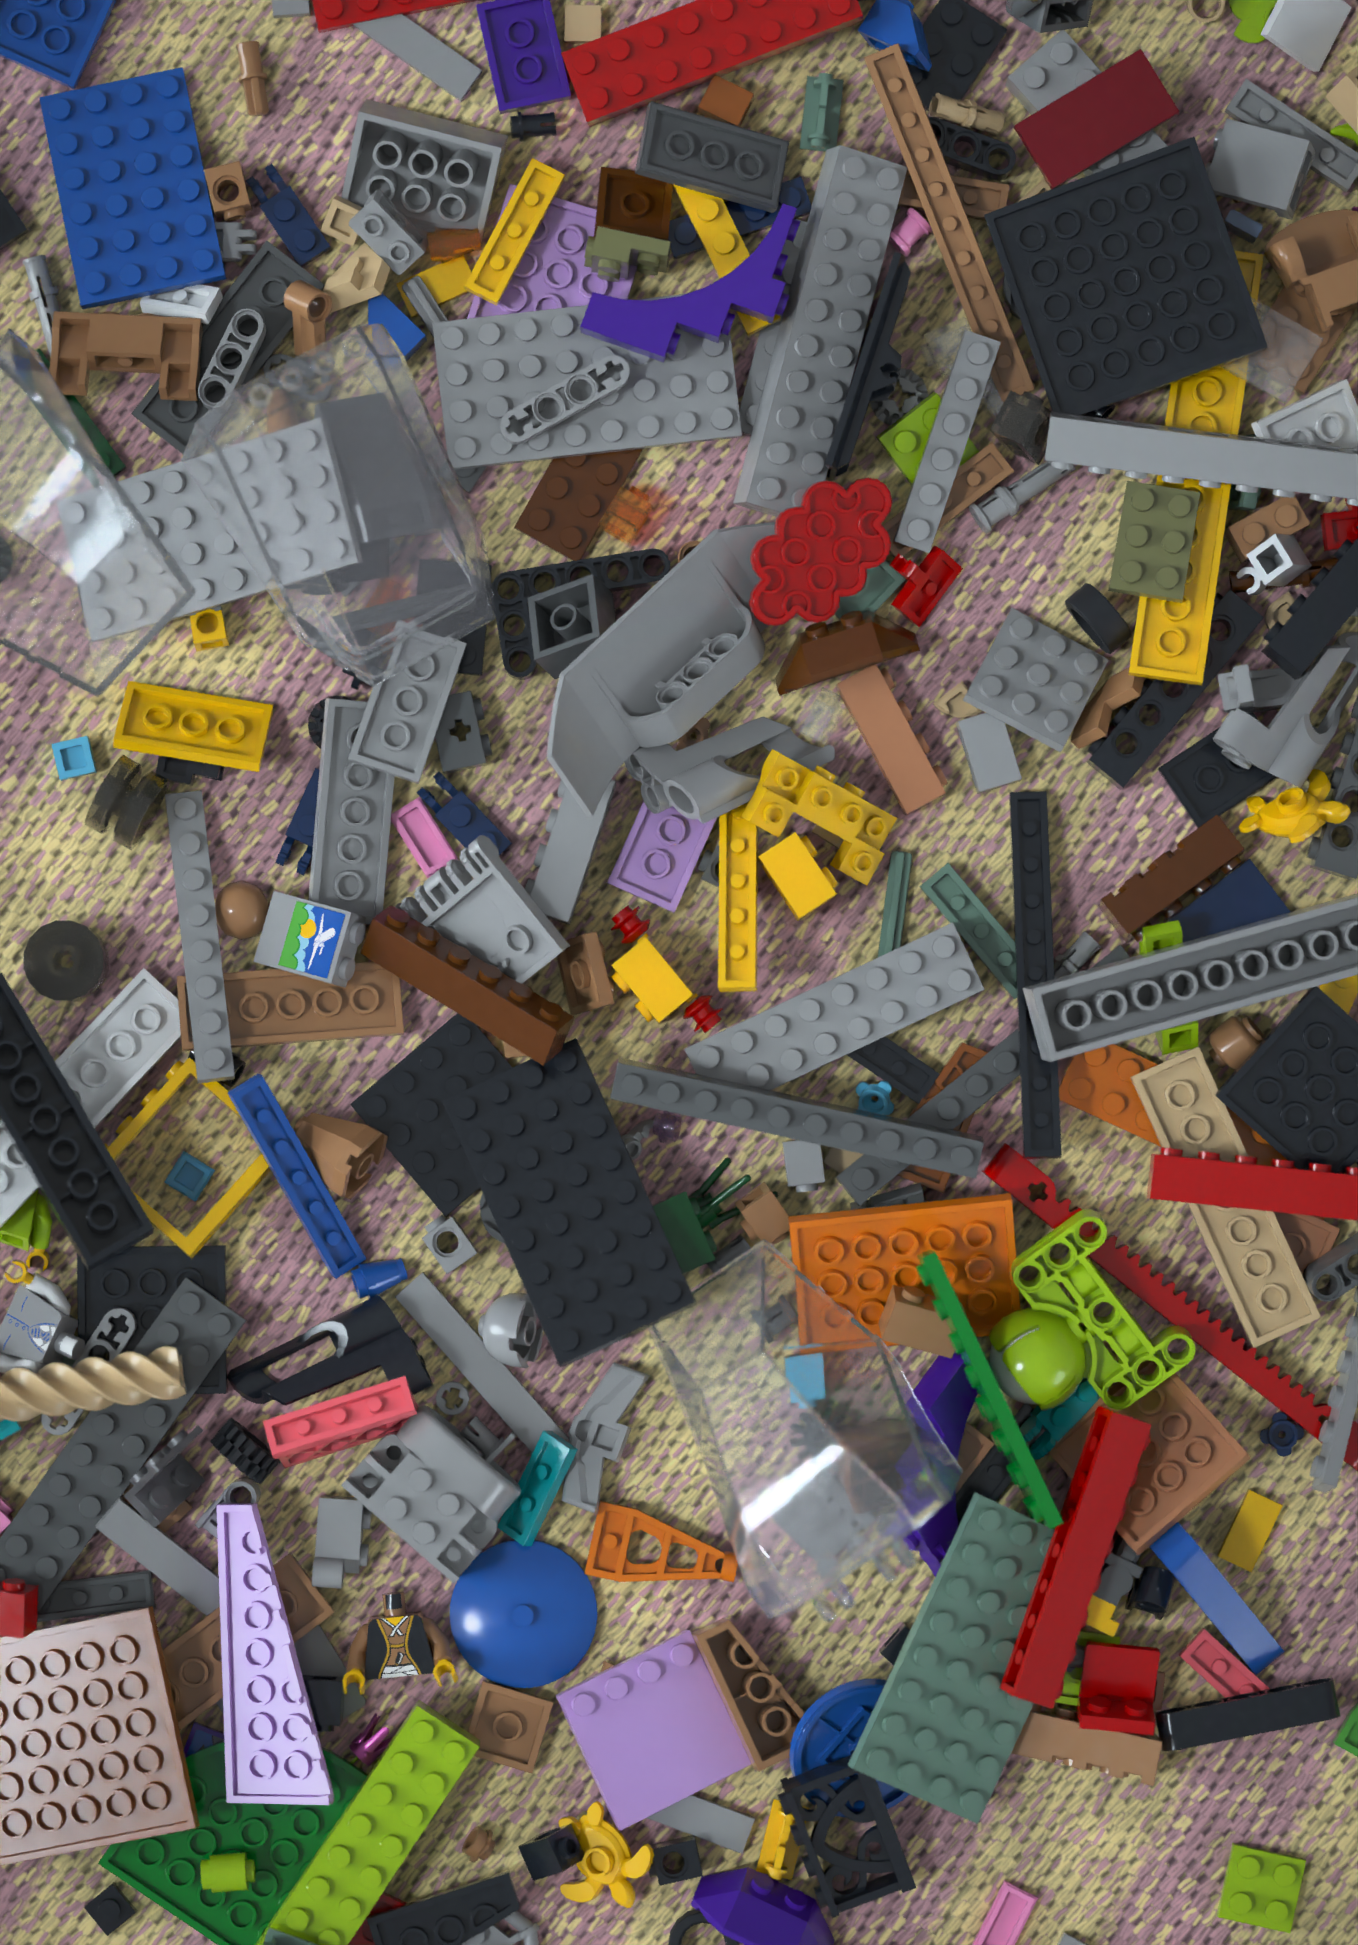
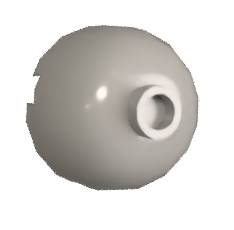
M509 1293L497 1298L489 1306L486 1314L480 1317L478 1324L479 1335L483 1337V1343L489 1355L502 1364L520 1368H528L529 1366L526 1362H534L542 1344L543 1328L541 1327L536 1330L537 1314L526 1293Z

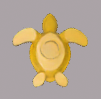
M1313 769L1308 776L1309 788L1307 792L1300 788H1290L1281 792L1276 799L1268 804L1259 796L1248 798L1246 800L1248 809L1255 814L1245 818L1240 823L1239 830L1241 833H1248L1259 829L1274 836L1289 838L1290 843H1297L1311 836L1326 822L1334 824L1344 822L1351 812L1348 805L1342 802L1324 801L1331 789L1330 780L1323 771Z
M595 1801L588 1808L587 1814L583 1815L579 1821L574 1816L562 1817L558 1823L559 1827L571 1824L584 1852L583 1860L576 1863V1866L587 1878L581 1882L563 1883L560 1886L561 1893L572 1901L589 1902L600 1894L605 1885H608L612 1898L618 1904L631 1908L636 1900V1893L634 1887L626 1878H640L649 1871L654 1857L651 1845L644 1844L637 1854L632 1857L630 1847L624 1836L616 1827L603 1819L604 1807L599 1801Z

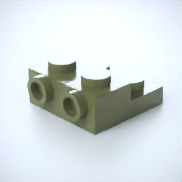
M598 226L596 237H588L584 255V266L590 267L592 272L598 273V278L611 282H618L619 278L628 279L630 265L636 266L638 272L647 275H658V272L667 273L671 242Z

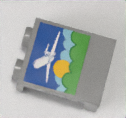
M273 891L253 962L346 988L348 980L352 978L355 971L354 958L357 947L365 936L366 927L364 923L366 917Z

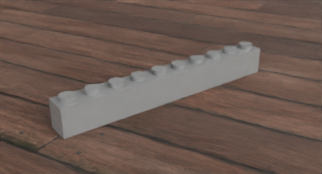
M1051 412L1045 461H1052L1051 467L1073 470L1074 464L1089 466L1088 471L1097 474H1110L1111 469L1124 470L1126 477L1147 479V474L1162 475V481L1182 484L1184 483V478L1199 480L1200 486L1209 488H1221V483L1236 484V490L1242 492L1257 493L1258 487L1273 489V495L1281 497H1295V492L1310 494L1309 499L1315 501L1332 502V497L1347 498V504L1358 506V450L1058 412Z

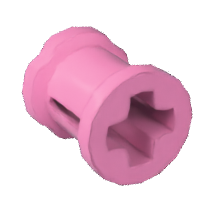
M911 207L906 211L907 216L891 230L888 240L905 257L911 253L910 248L924 234L930 235L933 232L929 223Z

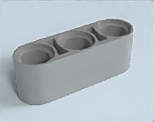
M249 308L241 309L234 314L199 383L198 397L205 408L211 412H224L233 404L265 339L266 325L260 314L255 310ZM248 319L258 322V330L255 334L246 337L239 333V327L243 321ZM228 353H239L242 356L239 367L231 370L223 367V359ZM214 385H220L225 388V397L216 403L208 401L206 394L209 388Z

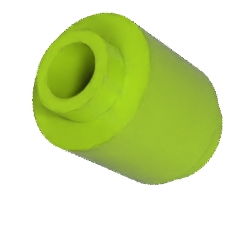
M246 1852L210 1855V1859L201 1860V1883L203 1890L211 1889L212 1893L242 1891L249 1889V1882H255L254 1859L247 1860Z

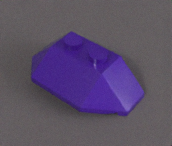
M749 1867L701 1876L690 1904L696 1910L701 1911L705 1919L721 1934L744 1945H834L835 1942L816 1899Z

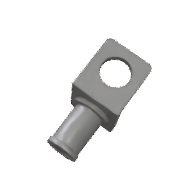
M477 1416L470 1421L469 1425L479 1435L468 1425L460 1432L484 1455L482 1458L489 1464L516 1437V1434L512 1431L505 1439L503 1437L498 1439Z

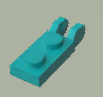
M1082 1378L1075 1393L1064 1403L1044 1411L1037 1406L1030 1413L1031 1416L1019 1428L1026 1443L1030 1442L1041 1431V1428L1045 1430L1029 1449L1034 1460L1041 1459L1054 1448L1056 1441L1058 1442L1100 1398L1087 1378Z

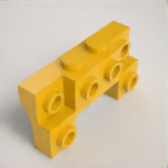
M772 749L763 764L757 787L741 817L779 838L792 813H797L844 839L830 866L867 886L885 855L880 849L897 818L862 799L865 791L847 781L843 788L833 783L836 775L817 765L814 771Z

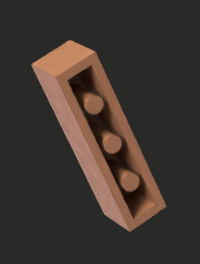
M875 664L836 684V689L906 816L945 795L946 792L943 786L947 785L948 782L938 765L932 767L925 754L929 753L930 749L922 734L914 735L908 724L913 718L905 702L901 700L897 703L891 692V689L895 688V684L887 669L879 670Z

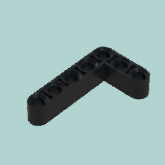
M646 549L507 571L499 574L492 583V596L502 659L507 674L516 680H525L530 678L536 671L537 662L534 660L527 598L540 593L535 589L536 579L540 576H551L555 580V587L571 582V576L575 571L584 569L598 578L611 592L653 586L670 571L668 556L659 549ZM658 558L664 563L665 568L660 575L650 576L644 571L643 566L648 559ZM614 564L624 565L628 569L627 577L621 582L610 580L607 576L610 566ZM513 581L519 586V592L516 597L504 599L498 594V589L503 582ZM518 617L525 622V628L521 634L511 636L504 631V625L509 618ZM524 653L531 659V664L526 671L516 672L510 667V660L515 654Z

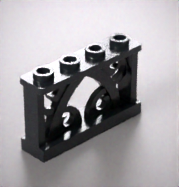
M854 1750L850 1751V1756L789 1779L787 1777L780 1779L784 1792L777 1794L785 1816L793 1814L796 1823L789 1825L797 1847L805 1845L808 1854L801 1856L809 1878L816 1875L820 1885L813 1887L821 1908L828 1906L832 1918L839 1916V1913L896 1891L902 1890V1893L916 1888L876 1779L848 1766ZM856 1774L843 1783L836 1791L829 1784ZM814 1789H820L830 1796L827 1802L819 1796H810L816 1802L815 1807L812 1809H806L801 1805L803 1794ZM848 1800L852 1807L858 1800L865 1803L863 1809L857 1812L849 1809L845 1804ZM839 1810L846 1818L860 1823L875 1821L877 1824L861 1836L857 1845V1855L840 1851L825 1842L829 1827ZM804 1820L815 1822L811 1837ZM878 1842L881 1845L878 1851H871L869 1849L870 1857H865V1850L869 1843ZM818 1856L831 1863L825 1871L822 1869ZM852 1871L859 1872V1878L854 1887L838 1891L832 1886V1880L836 1875H843L845 1877L843 1882L845 1886L852 1878ZM892 1872L867 1882V1873Z

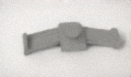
M614 1362L580 1413L574 1416L568 1436L569 1443L578 1450L564 1478L563 1502L598 1515L604 1458L619 1463L632 1428L620 1424L618 1421L650 1375Z

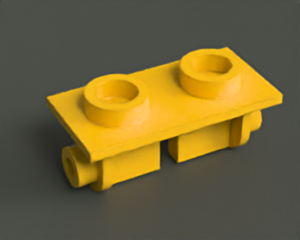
M773 1799L756 1871L767 1874L775 1880H782V1878L792 1880L800 1846L797 1847L789 1825L796 1822L792 1813L785 1816L781 1803L777 1799Z

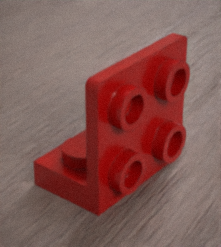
M1086 1642L1077 1702L1079 1728L1154 1736L1155 1716L1153 1700L1160 1650L1155 1647Z

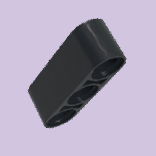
M928 117L933 130L939 135L938 143L948 165L993 181L1005 180L1010 176L1016 162L1015 151L1010 145L947 121ZM962 141L968 142L973 147L974 153L969 157H961L954 150L955 144ZM994 154H1001L1007 159L1008 166L1002 170L994 169L989 164V157Z

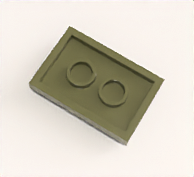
M1127 480L1108 591L1182 603L1201 492Z

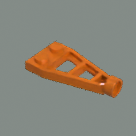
M600 1500L599 1512L595 1521L584 1574L618 1582L719 1579L734 1583L739 1553L722 1551L637 1508ZM642 1530L655 1536L660 1541L662 1548L657 1561L650 1564H633L628 1560V1545L630 1536L634 1531ZM679 1543L696 1550L698 1555L696 1565L690 1569L670 1567L667 1564V1557L671 1544ZM723 1558L722 1570L720 1572L716 1570L715 1563L718 1559Z

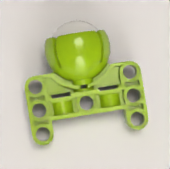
M1083 1209L1016 1257L1011 1266L1013 1281L1032 1307L1014 1311L1003 1317L988 1335L992 1343L989 1357L990 1368L1000 1389L1016 1401L1026 1404H1038L1043 1411L1053 1409L1070 1398L1077 1390L1083 1377L1088 1379L1089 1383L1109 1408L1123 1410L1187 1365L1195 1355V1344L1189 1331L1184 1327L1178 1325L1170 1326L1150 1339L1089 1259L1088 1255L1100 1247L1107 1237V1228L1102 1216L1097 1211ZM1087 1221H1092L1099 1225L1097 1233L1091 1237H1085L1079 1233L1081 1225ZM1058 1243L1069 1247L1068 1253L1061 1259H1055L1049 1255L1050 1248ZM1032 1265L1038 1268L1039 1272L1035 1279L1026 1281L1019 1277L1020 1270L1025 1266ZM1062 1282L1074 1297V1303H1072L1058 1283ZM1108 1302L1113 1305L1111 1313L1105 1317L1096 1316L1093 1310L1098 1303ZM1181 1338L1187 1342L1185 1349L1179 1353H1172L1167 1350L1169 1343L1174 1339ZM1106 1340L1118 1355V1361H1116L1103 1341ZM1146 1360L1154 1361L1157 1364L1156 1369L1149 1375H1143L1137 1371L1141 1362ZM1115 1382L1124 1383L1127 1388L1122 1395L1114 1397L1107 1393L1111 1384Z

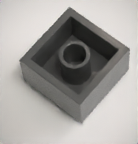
M593 574L527 598L534 660L554 679H558L560 673L616 622L613 593Z

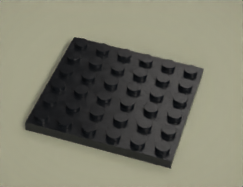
M1195 137L1185 139L984 214L1053 412L1083 416L1268 348Z

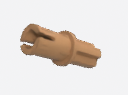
M246 41L236 45L242 75L238 80L239 83L243 84L247 113L249 116H262L269 112L265 80L268 77L267 73H263L259 42Z

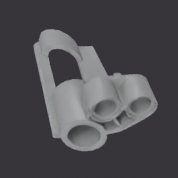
M1358 632L1343 633L1338 637L1333 646L1324 647L1268 727H1265L1243 710L1238 708L1235 711L1230 710L1213 737V741L1223 748L1221 753L1227 759L1245 769H1250L1254 765L1302 788L1333 738L1339 725L1340 714L1358 686ZM1341 662L1356 665L1319 727L1312 726L1310 712Z
M762 716L678 751H675L669 743L656 747H639L624 763L630 775L635 780L641 781L642 799L652 813L658 814L673 806L685 817L692 820L698 819L704 824L749 802L760 780L758 775L747 774L730 768L725 764L726 760L761 743L767 750L771 751L774 749L804 767L814 770L817 765L822 766L834 760L835 749L831 745L824 747L811 745L798 738L792 732L791 727Z

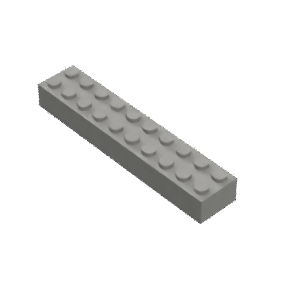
M842 145L826 150L788 294L790 295L782 316L733 504L778 517L787 508L801 507L802 496L807 488L816 482L825 481L828 471L825 461L850 388L906 176V166Z
M1358 893L1024 987L1023 991L1041 1059L1050 1062L1358 975Z

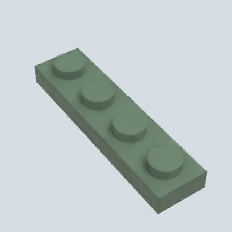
M947 863L920 886L921 890L947 921L954 923L963 940L1010 996L1016 999L1017 983L1014 940L951 865Z

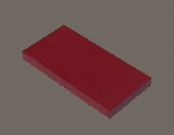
M1140 49L1017 123L1014 129L1050 188L1054 189L1178 115L1180 111Z

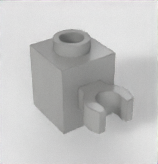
M1274 534L1247 554L1254 567H1244L1236 576L1238 579L1245 580L1252 575L1254 577V585L1246 593L1248 595H1258L1264 591L1266 585L1284 587L1312 565L1294 535Z

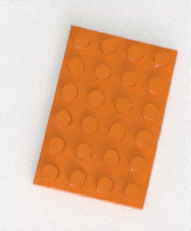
M1010 1193L788 1216L801 1355L900 1345L882 1340L878 1323L893 1285L903 1288L905 1286H914L921 1289L925 1294L935 1296L930 1285L924 1286L916 1270V1266L920 1265L917 1255L929 1249L936 1251L959 1302L963 1304L965 1315L976 1337L988 1336L992 1328L1003 1317L1020 1310L1019 1289L1016 1287L1011 1274V1266L1016 1259V1247Z

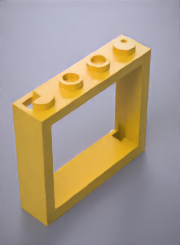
M190 1057L184 1063L180 1060L177 1061L165 1075L168 1079L166 1084L159 1091L153 1088L140 1103L144 1108L135 1118L129 1115L116 1129V1133L119 1136L110 1146L104 1143L113 1160L123 1152L191 1075L197 1080L196 1064ZM217 1081L201 1083L241 1118L227 1094L229 1091ZM261 1153L187 1237L181 1234L133 1190L132 1192L151 1224L193 1259L268 1175L271 1169Z

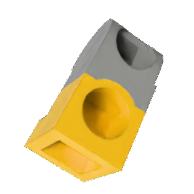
M221 606L190 615L193 643L196 651L229 646Z

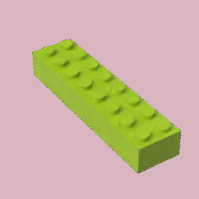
M418 1699L255 1945H263L269 1927L317 1945H348L479 1749L480 1740Z

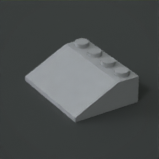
M366 99L358 112L341 197L364 207L367 199L379 188L426 238L480 251L502 168L508 135Z

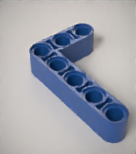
M1178 1522L1149 1546L1255 1675H1258L1284 1653V1650Z

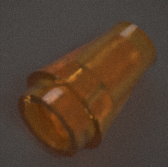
M435 227L436 231L427 233L432 262L441 261V264L471 252L482 250L479 228Z

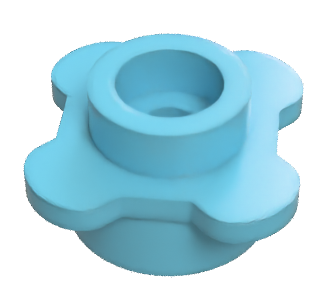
M880 1081L878 1084L860 1082L856 1087V1093L860 1096L858 1109L890 1115L894 1110V1104L890 1101L891 1084L887 1081ZM872 1096H877L878 1100H872Z

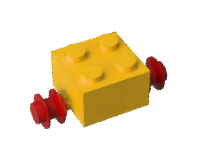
M627 905L612 918L615 925L610 930H621L624 934L621 941L622 944L632 943L636 939H638V944L611 965L616 971L611 975V978L624 994L631 990L639 999L634 1006L648 1023L655 1019L660 1024L687 1002L690 1005L685 1009L683 1019L693 1018L697 1024L694 1032L700 1028L704 1033L708 1032L722 1020L718 1013L723 1008L713 1009L709 1004L712 995H702L696 1000L698 995L696 993L692 994L647 939L649 935L647 933L643 935L649 928L650 919L641 921L637 916L640 907L638 906L632 910Z

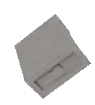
M1226 119L1224 128L1218 129L1214 138L1213 149L1216 151L1212 163H1207L1205 166L1216 199L1220 195L1275 210L1279 217L1292 220L1316 152L1310 140Z

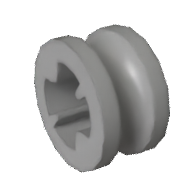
M455 1381L442 1385L436 1395L437 1406L448 1415H457L463 1412L468 1406L470 1399L466 1387ZM451 1388L460 1390L459 1397L463 1399L460 1407L457 1404L454 1405V1409L446 1406L447 1400L442 1397L446 1389L448 1392H451Z

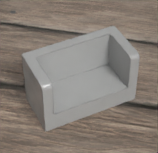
M983 713L956 723L977 794L1013 784L1022 779L1004 722L987 713Z

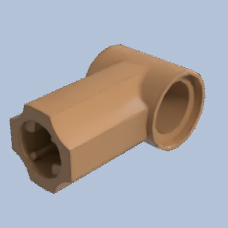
M303 280L294 281L289 285L284 294V305L292 312L295 354L301 358H318L325 355V349L327 348L325 320L330 315L333 303L329 294Z

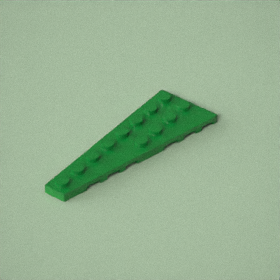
M929 1249L917 1255L920 1261V1265L916 1266L918 1275L925 1287L930 1285L936 1297V1299L932 1300L934 1309L940 1320H946L951 1331L948 1334L951 1345L957 1355L961 1354L966 1365L964 1372L972 1388H976L979 1396L974 1398V1401L984 1419L987 1418L994 1428L990 1435L998 1451L1003 1452L1009 1462L1006 1465V1469L1014 1485H1018L1024 1496L1022 1503L1031 1519L1034 1518L1037 1524L1041 1522L1049 1529L1062 1524L1063 1520L936 1251Z

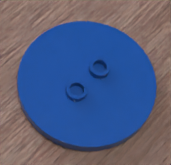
M861 1679L847 1682L822 1695L807 1709L797 1724L791 1740L790 1767L793 1777L850 1756V1751L855 1750L887 1680ZM856 1774L829 1784L836 1791L843 1783ZM876 1779L887 1810L910 1795ZM820 1789L804 1793V1796L814 1806L816 1802L810 1796H819L825 1802L830 1797ZM848 1800L845 1805L857 1812L863 1809L865 1803L858 1800L852 1807ZM839 1810L836 1816L845 1817Z

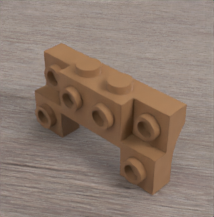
M54 311L48 376L50 394L87 396L90 370L160 374V399L197 401L203 334L201 318L162 317L150 313L121 315L111 311L102 314Z

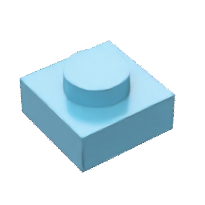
M88 736L51 744L59 780L63 781L97 773Z

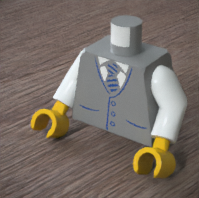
M13 1260L12 1263L22 1268L23 1274L21 1277L15 1278L5 1272V1277L12 1283L24 1282L26 1287L19 1285L0 1326V1372L6 1373L14 1368H25L37 1373L47 1364L53 1362L61 1363L64 1356L77 1360L85 1349V1341L74 1336L78 1320L70 1315L71 1305L62 1289L36 1272L33 1274L27 1272V1266L23 1261Z

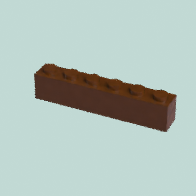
M390 905L372 919L360 954L543 1066L562 1050L574 1016L564 1011L560 1005L546 1000L533 992L527 985L518 983L502 973L496 966L487 964L472 955L466 948L458 946L441 936L435 929L421 924L410 917L404 910Z

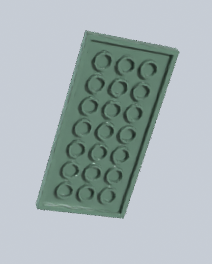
M976 1492L974 1493L848 1763L849 1767L976 1824L979 1823L1034 1704L1011 1696L1000 1689V1685L1055 1529H1049L1042 1523L1037 1524L1034 1519Z

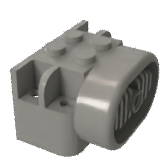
M420 1406L416 1410L417 1414L411 1416L399 1431L388 1433L377 1443L341 1486L455 1584L460 1575L491 1541L498 1529L499 1518L518 1498L521 1489L517 1482L494 1460L490 1464L482 1458L484 1455L461 1435V1431L432 1408Z

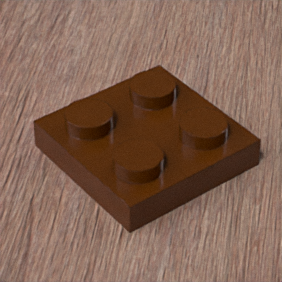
M601 167L594 237H596L597 228L600 226L668 241L673 184L635 174V171Z

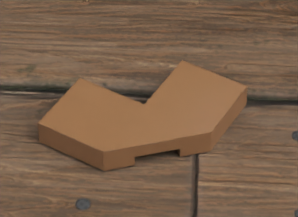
M1129 667L1111 676L1084 707L1073 729L1071 742L1080 749L1107 736L1113 710L1141 696L1144 677L1128 675Z

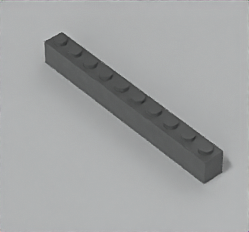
M620 1057L610 1099L975 1179L984 1145L983 1137Z

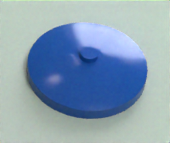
M515 1540L504 1541L481 1552L460 1575L450 1602L451 1631L464 1659L485 1678L513 1688L543 1686L568 1674L587 1653L597 1625L596 1595L589 1577L584 1574V1569L572 1556L562 1549L539 1540H534L532 1546H522Z

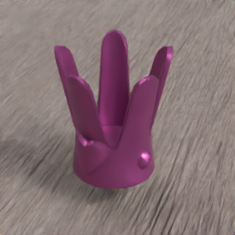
M377 1713L374 1714L363 1733H360L349 1745L356 1755L351 1764L360 1759L364 1764L370 1766L377 1756L385 1751L393 1739L391 1737L388 1740H384L389 1734L387 1727L381 1728L372 1736L374 1728L381 1717H377Z

